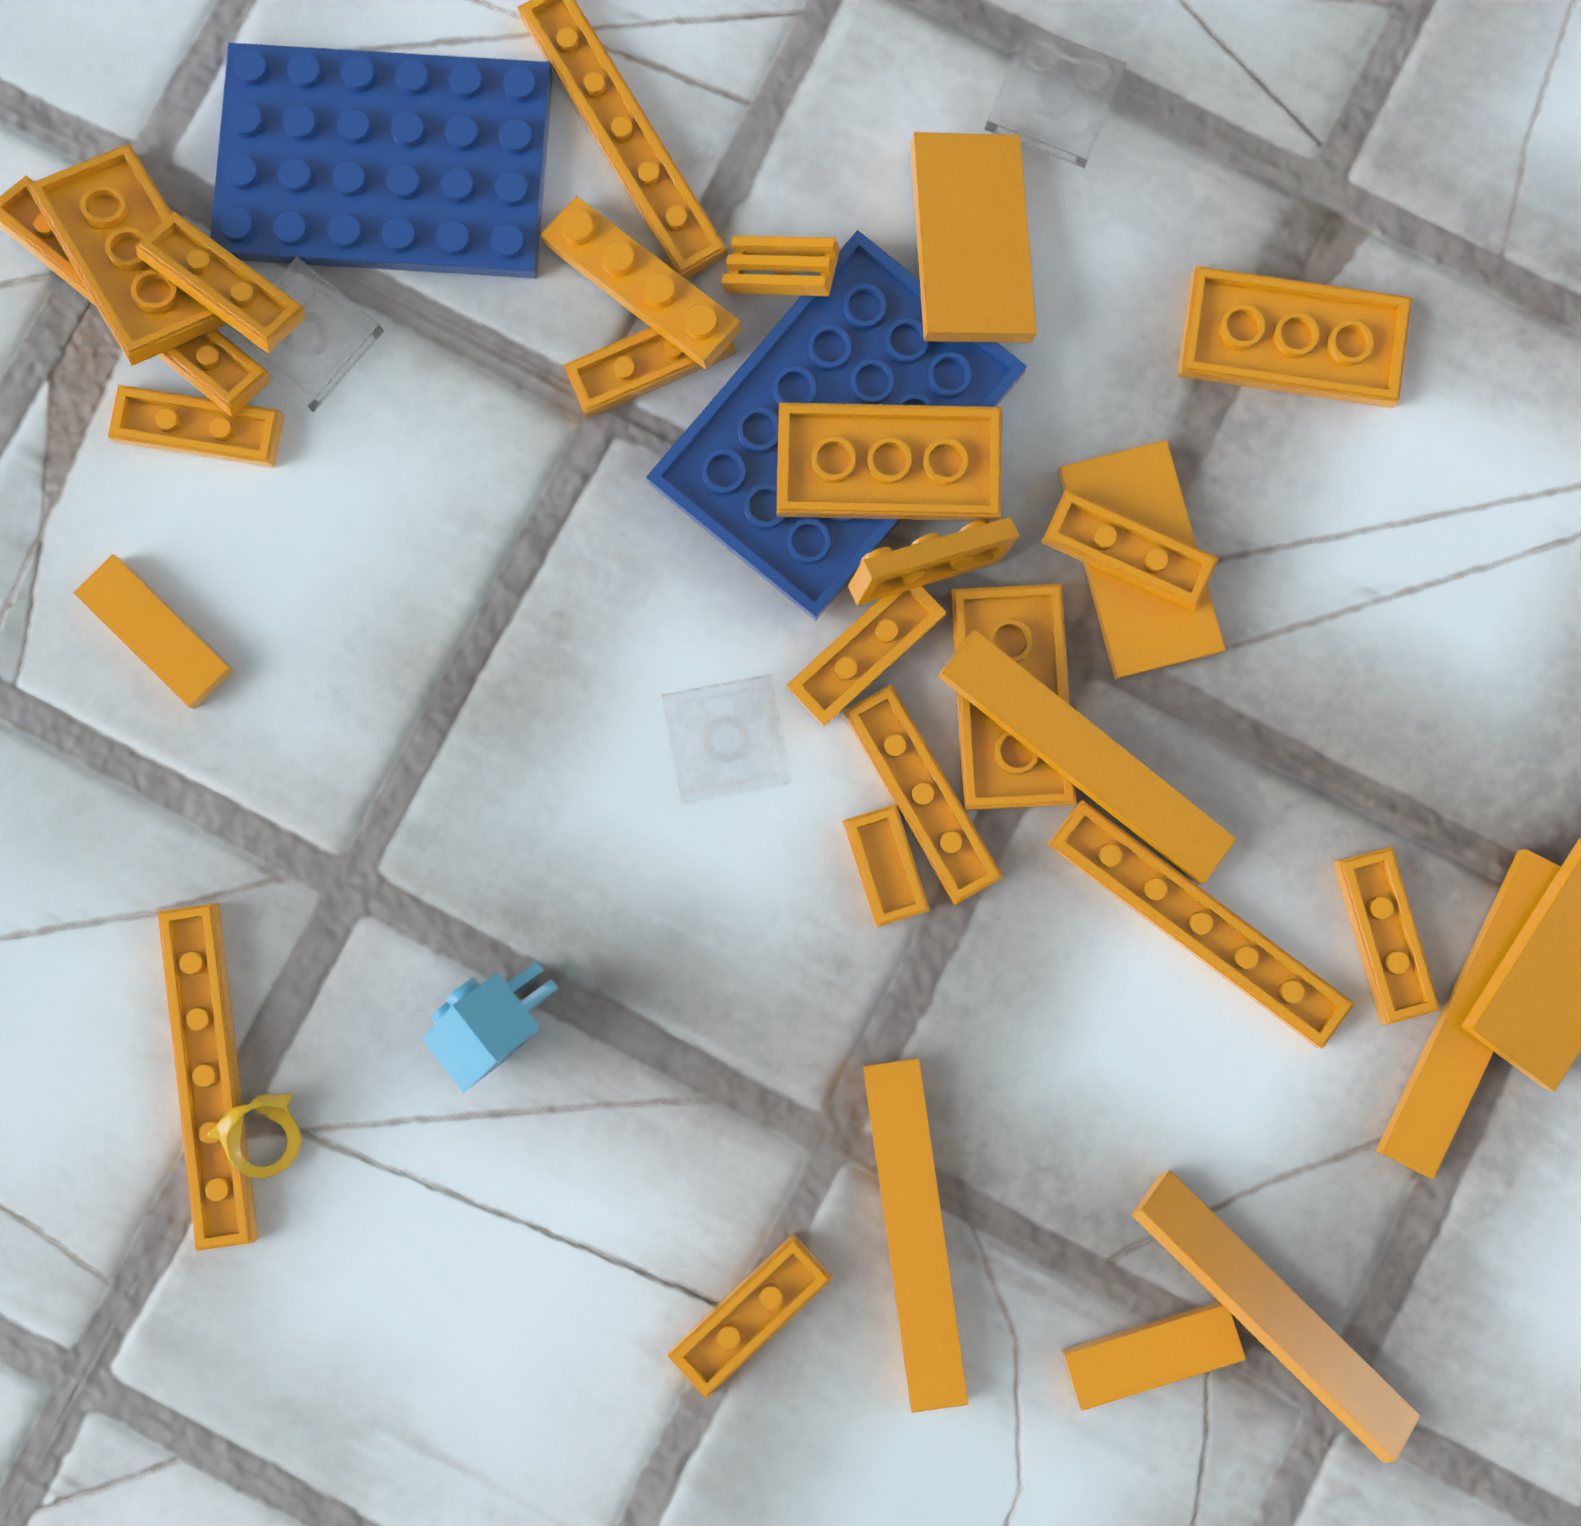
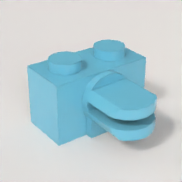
M539 962L531 965L507 984L498 973L480 985L473 977L454 990L446 998L447 1002L430 1016L436 1024L422 1040L463 1093L504 1063L540 1029V1026L529 1013L552 996L559 987L551 979L522 1001H519L516 997L518 993L544 973L545 970Z

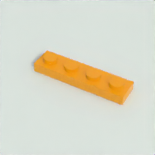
M577 196L540 234L547 248L705 370L712 365L742 331L741 322L738 318Z

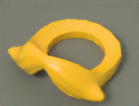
M292 1093L259 1095L248 1105L234 1107L228 1111L217 1125L208 1132L207 1136L210 1139L220 1140L229 1162L236 1171L251 1178H267L279 1174L293 1162L298 1155L302 1138L298 1125L288 1108V1104L292 1099ZM253 1109H256L259 1114H266L270 1120L279 1124L286 1134L287 1143L285 1151L280 1159L271 1165H252L245 1160L240 1151L239 1143L244 1114Z

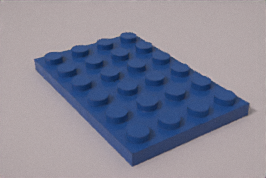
M228 42L210 238L242 261L537 279L553 77L550 62Z
M857 230L839 252L830 295L799 297L646 476V480L660 494L816 621L852 579L860 565L861 559L866 554L876 550L901 519L777 517L779 403L996 407L1022 377L1027 366L998 342L924 341L920 280Z

